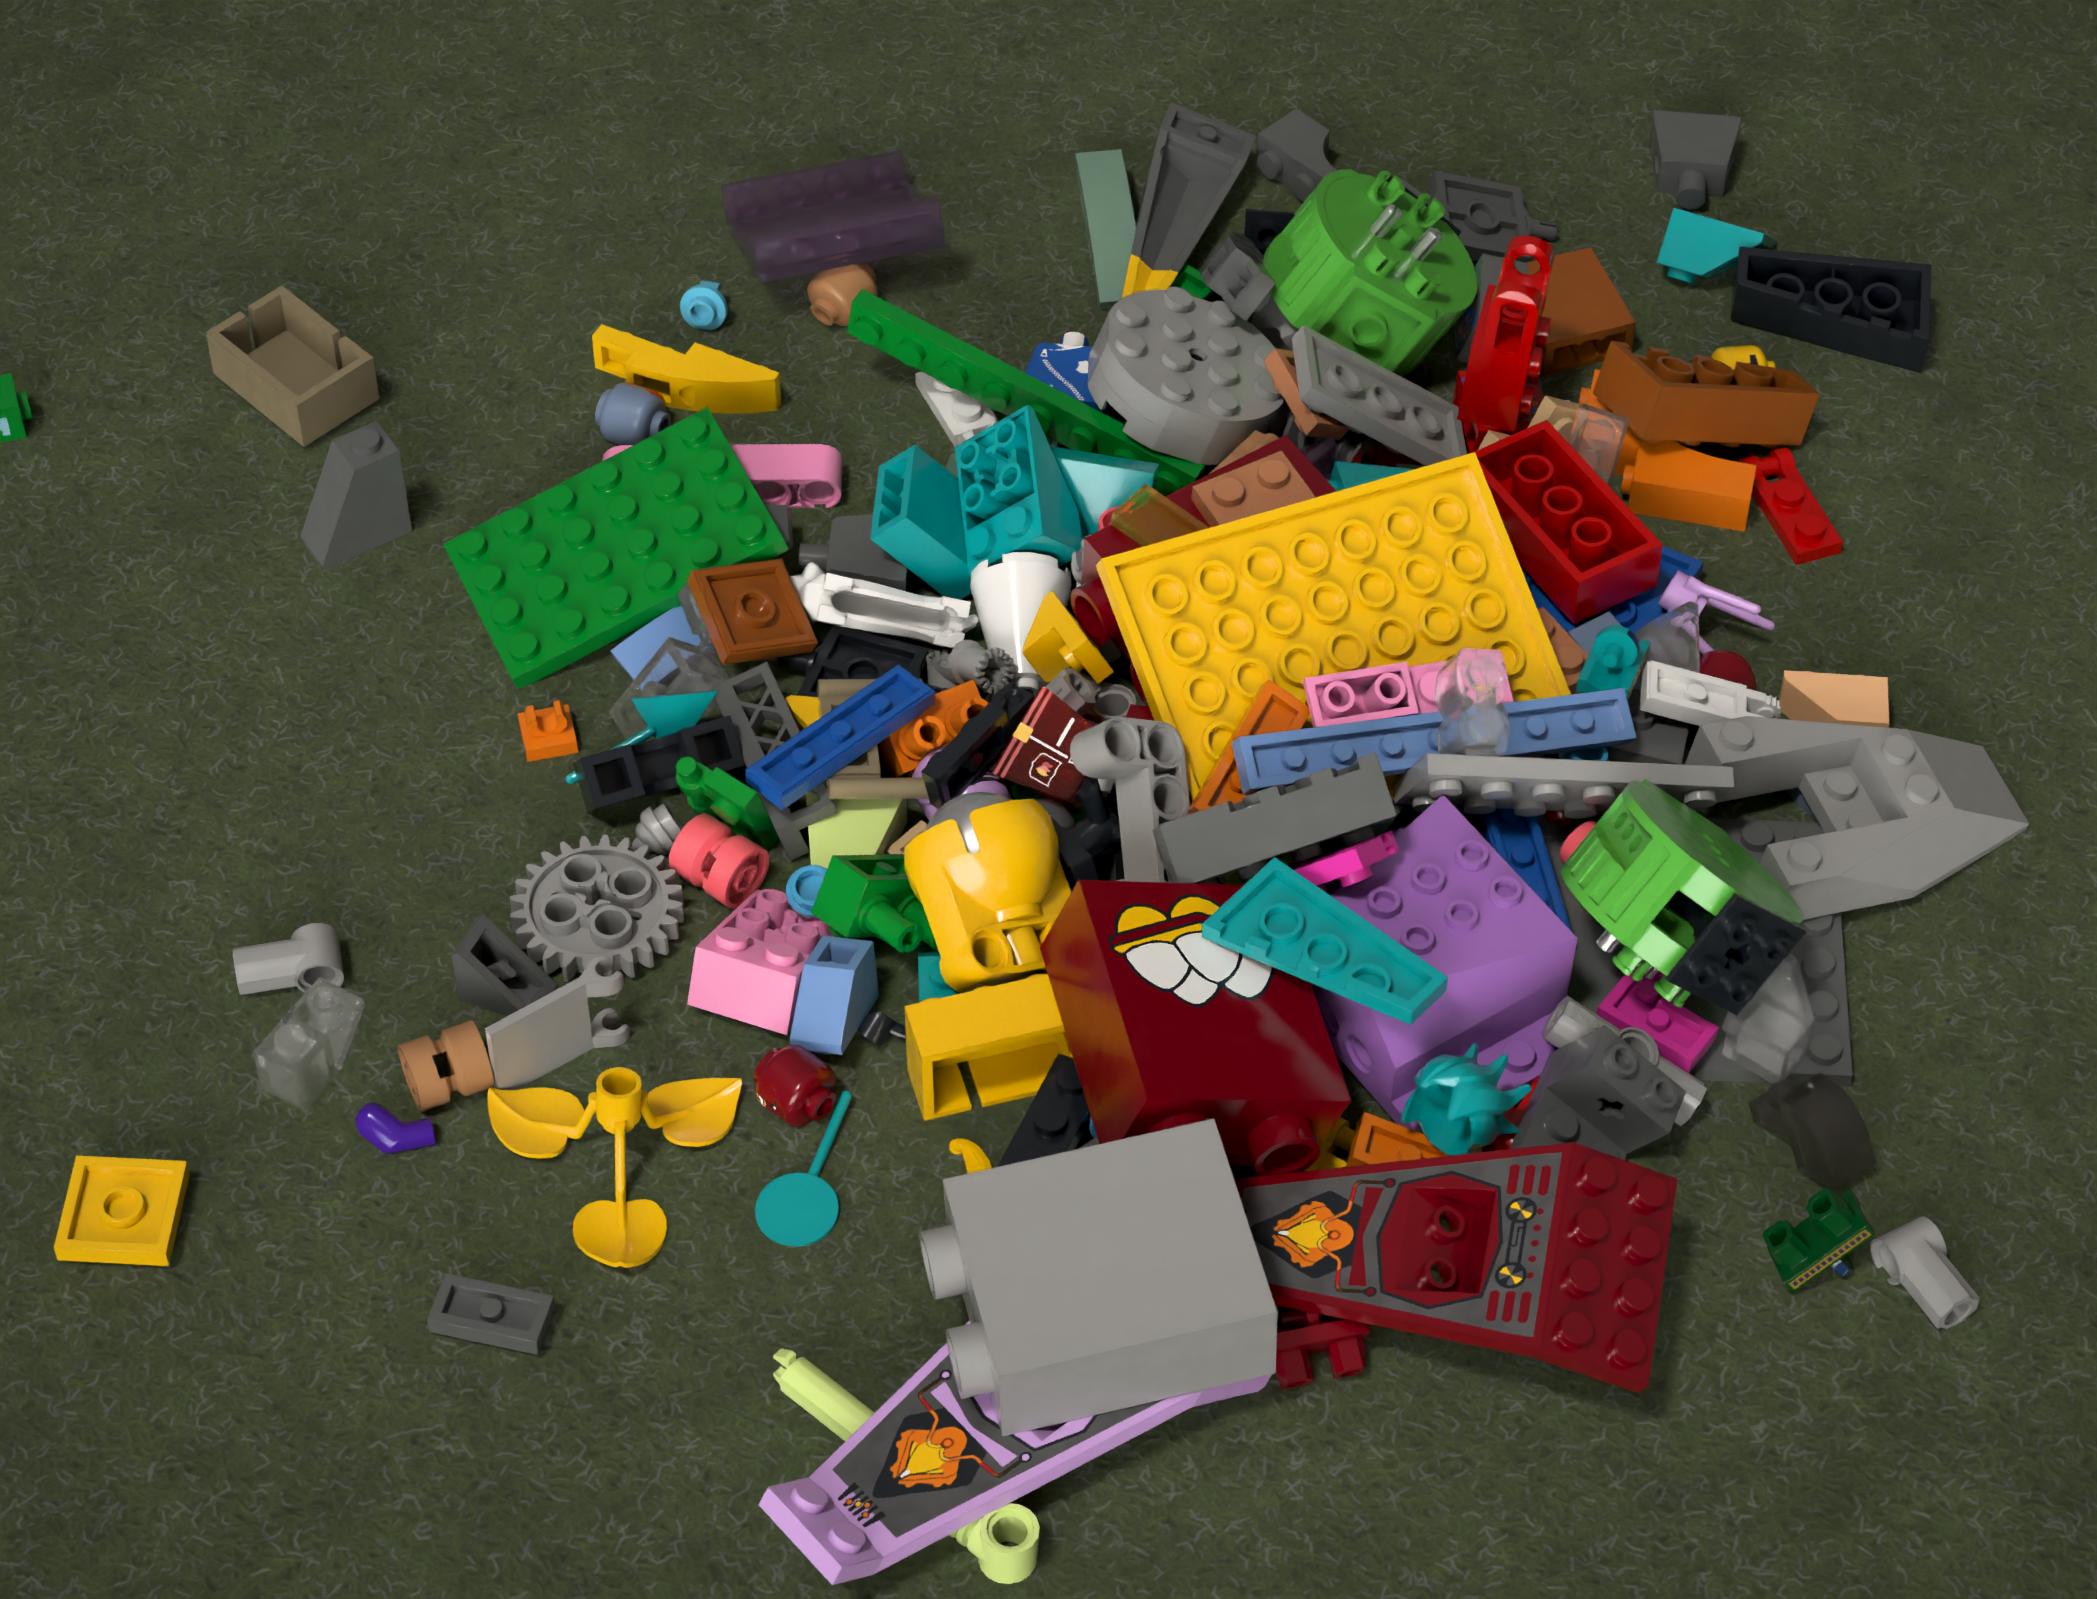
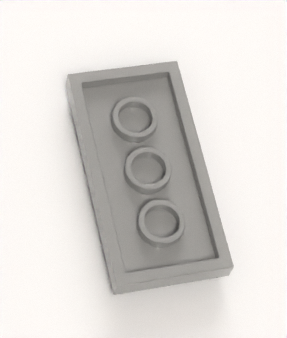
M1304 325L1292 337L1300 401L1310 410L1316 413L1323 412L1337 419L1352 432L1363 433L1381 442L1389 451L1395 454L1402 453L1421 463L1423 467L1467 454L1461 420H1457L1459 407Z

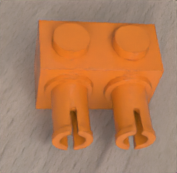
M974 679L935 694V704L877 744L891 778H899L906 774L908 778H912L917 765L928 753L937 747L950 743L960 733L964 724L970 718L976 717L989 704V702L981 698Z

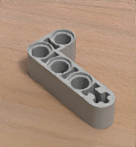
M1114 717L1079 732L1074 736L1070 744V755L1076 769L1084 776L1090 778L1115 780L1125 881L1169 883L1152 830L1160 824L1190 815L1187 813L1190 802L1185 752L1180 734L1172 725L1162 721Z

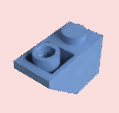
M832 936L821 937L803 965L790 1034V1045H800L806 1050L813 1051L819 1055L843 1054L879 997L873 941Z

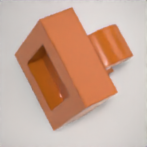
M558 700L553 701V707L534 710V706L530 705L526 707L525 712L517 713L527 762L578 753L576 735L568 704L563 705Z

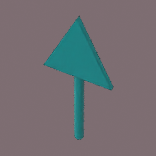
M717 690L631 698L648 727L614 748L628 744H639L652 736L657 739L681 729L695 726L716 695ZM575 771L566 776L565 781L568 784L578 781Z

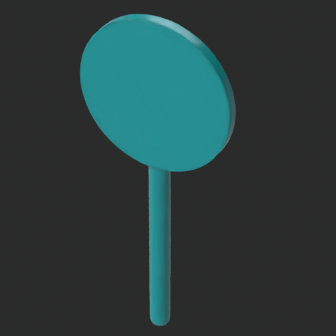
M845 1090L842 1092L808 1174L790 1173L780 1176L766 1185L759 1194L755 1205L756 1221L760 1230L772 1241L786 1246L810 1245L823 1239L835 1227L839 1216L838 1199L833 1188L818 1176L852 1099L850 1091Z

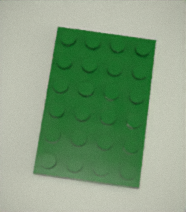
M708 407L443 544L517 689L533 684L631 633L670 609L680 607L694 600L687 582V578L692 570L767 561L789 550L783 536Z

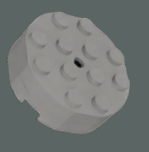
M1168 287L1166 290L1140 291L1120 299L1109 311L1089 354L1087 386L1098 407L1101 410L1105 409L1107 403H1109L1127 420L1122 431L1137 442L1152 450L1197 464L1219 465L1255 430L1267 434L1285 401L1284 397L1275 389L1273 378L1263 362L1275 349L1272 343L1251 323L1231 311L1226 302L1215 301L1212 303L1196 298L1179 287Z

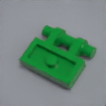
M683 757L677 762V784L681 791L687 795L688 804L696 815L706 813L714 818H721L727 826L733 829L735 835L745 836L767 851L778 841L779 836L755 790L718 767H715L712 771L691 757Z

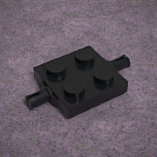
M832 625L825 641L812 653L779 657L778 666L806 673V678L797 696L818 697V679H878L898 664L916 678L921 679L927 667L926 656L929 655L928 648L847 627ZM924 683L933 689L935 694L948 689Z

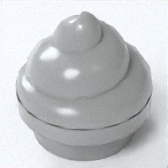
M665 803L656 809L649 806L640 814L641 822L635 828L636 838L632 842V849L635 851L646 844L649 846L650 854L654 852L657 855H668L683 826Z

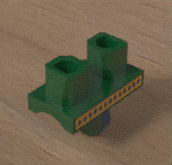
M1823 1188L1809 1198L1806 1206L1809 1217L1794 1227L1788 1221L1779 1220L1763 1232V1238L1784 1285L1793 1293L1831 1266L1843 1277L1854 1271V1266L1848 1254L1875 1235L1872 1226L1862 1212L1858 1197L1849 1189L1838 1195L1828 1188Z

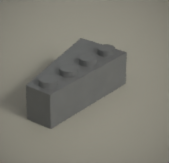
M1374 752L1357 758V761L1347 768L1336 771V768L1329 767L1294 781V785L1287 787L1284 784L1276 785L1243 797V801L1234 804L1232 801L1225 802L1160 824L1152 831L1169 883L1220 884L1218 878L1238 871L1242 881L1251 879L1274 857L1279 859L1290 855L1293 864H1297L1323 855L1322 844L1342 839L1344 847L1372 838L1375 836L1373 828L1380 826L1397 814L1377 754Z

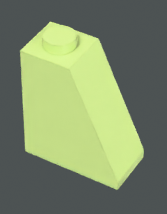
M806 793V806L820 800L818 794ZM832 799L837 813L808 826L811 865L828 868L832 855L885 854V850L900 838L907 824V799Z

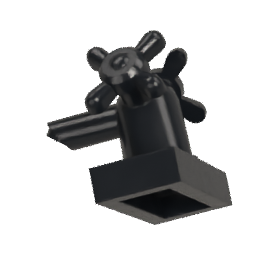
M1085 778L1082 781L1081 788L1075 792V800L1084 805L1087 817L1068 828L1061 827L1051 817L1058 836L1059 859L1071 891H1073L1078 880H1099L1093 861L1121 845L1115 783L1111 785L1109 791H1101L1097 778Z

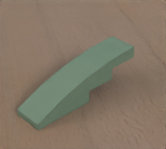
M1122 150L1075 153L1085 238L1088 240L1099 309L1112 308L1122 298L1136 230Z

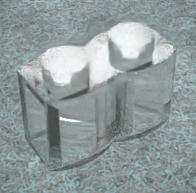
M1462 648L1439 669L1435 681L1436 703L1443 717L1437 738L1439 754L1500 757L1505 753L1510 738V725L1507 712L1501 701L1506 691L1507 672L1504 660L1498 650Z

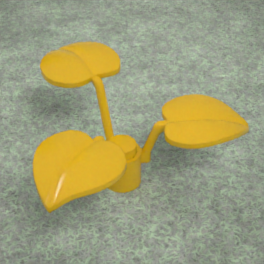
M614 1067L603 1071L598 1076L596 1092H591L588 1095V1105L585 1111L578 1098L564 1090L546 1087L520 1090L489 1088L487 1095L488 1114L495 1134L505 1147L520 1156L541 1159L552 1158L561 1154L566 1148L568 1138H581L596 1112L597 1120L607 1132L615 1134L616 1202L599 1200L584 1206L574 1218L573 1237L578 1248L590 1258L612 1267L622 1266L630 1268L648 1262L660 1251L666 1239L667 1220L663 1210L652 1200L639 1199L626 1202L625 1133L630 1132L634 1128L642 1114L649 1128L657 1129L662 1127L665 1138L676 1145L699 1147L713 1144L728 1134L733 1125L742 1090L741 1078H701L676 1081L658 1086L647 1093L641 1090V1078L636 1072L624 1067Z

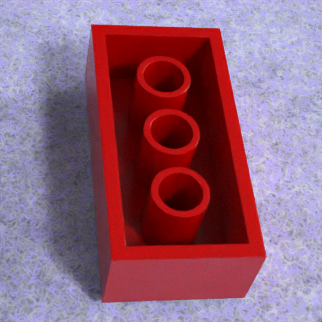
M1544 420L1475 451L1519 564L1573 624L1657 586L1663 544L1548 420Z

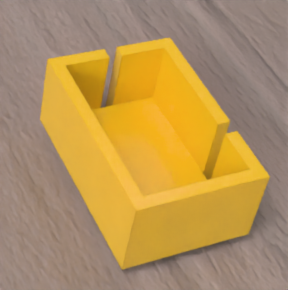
M1034 974L1026 979L996 986H981L973 991L943 998H928L919 1003L905 1006L907 1071L924 1121L972 1110V1105L957 1063L967 1061L982 1107L1035 1096L1058 1053L1073 1058L1048 974Z

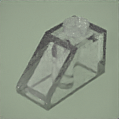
M668 637L608 712L626 739H629L648 727L631 698L712 691L711 687L730 678L711 650ZM715 696L700 719L705 718L717 704Z

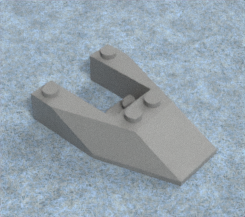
M1744 716L1700 724L1685 765L1733 767L1734 788L1716 800V803L1799 787L1824 834L1767 844L1760 864L1779 881L1796 901L1802 911L1803 920L1914 898L2005 844L2029 827L2028 820L1983 746L1909 729Z

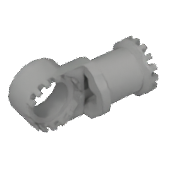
M973 640L960 641L951 649L952 652L948 654L947 649H943L942 655H940L938 650L935 651V656L933 652L926 656L928 683L942 688L950 689L974 679L975 684L981 687L984 692L995 694L1004 685L1006 686L1009 683L1007 681L1008 678L1012 679L1014 676L1011 674V671L1015 669V666L1011 665L1014 662L1013 658L1009 657V654L1004 653L1005 650L997 647L986 650Z

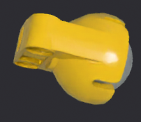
M972 792L953 798L934 813L925 831L914 837L904 848V869L911 889L922 903L941 956L939 967L944 981L953 990L965 993L981 986H996L1026 979L1034 974H1047L1040 946L1071 894L1059 859L1058 836L1050 815L1034 799L1011 800L1002 795L989 792Z

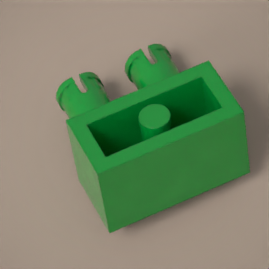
M904 854L832 855L811 913L829 925L828 931L833 936L857 940L863 937H876L886 941L901 953L913 951L922 940L935 951H938L923 905L911 889L906 875Z

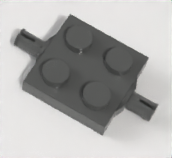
M1434 171L1428 181L1431 200L1426 204L1429 205L1434 198L1441 202L1445 209L1443 217L1462 231L1458 238L1473 261H1478L1482 254L1504 258L1510 240L1517 236H1534L1549 242L1555 240L1557 224L1555 222L1532 219L1523 205L1521 187L1439 171ZM1523 255L1518 257L1516 261L1526 263L1530 261L1531 256Z

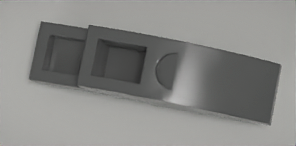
M1232 231L1202 268L1200 274L1206 286L1219 294L1231 311L1247 321L1253 312L1261 311L1269 302L1273 293L1272 287L1276 281L1263 266L1264 257L1251 239L1244 234Z

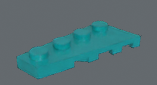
M1275 857L1202 924V937L1410 1025L1447 991L1448 977Z

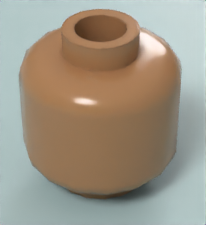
M837 256L830 259L813 277L807 288L808 298L812 304L810 306L812 314L825 325L830 326L836 323L847 327L852 301L861 289L875 296L878 295L877 279L874 271L867 263L854 256Z

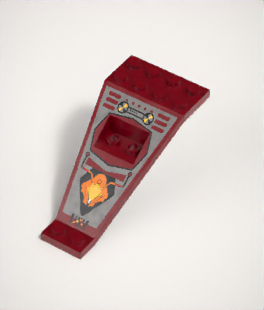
M1571 1142L1234 1179L1275 1305L1529 1356L1636 1393L1641 1392L1649 1385L1677 1178ZM1439 1219L1449 1224L1451 1232L1441 1227ZM1430 1270L1439 1273L1443 1283L1435 1281L1431 1276Z

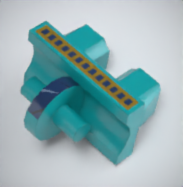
M1611 625L1604 627L1598 632L1593 647L1578 677L1576 692L1588 693L1624 688L1628 701L1649 655L1651 642L1645 640L1638 641L1636 635L1623 626Z

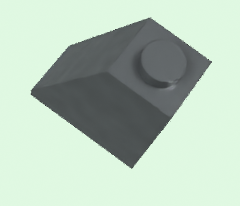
M377 421L331 441L300 535L302 542L323 571L412 532L400 451Z

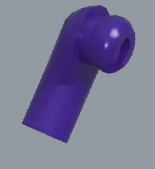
M378 1103L365 1104L360 1108L356 1116L355 1125L360 1135L384 1153L392 1154L436 1145L431 1118L402 1123Z

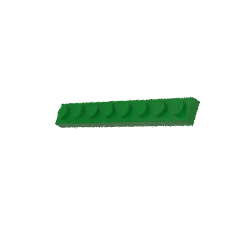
M863 289L853 299L846 333L858 338L864 344L871 345L895 357L905 365L914 367L941 381L946 386L956 389L980 401L990 409L999 411L1007 416L1026 405L1033 407L1044 434L1071 450L1158 463L1159 470L1155 493L1162 498L1201 479L1205 465L1161 453L1144 446L1122 431L1125 424Z

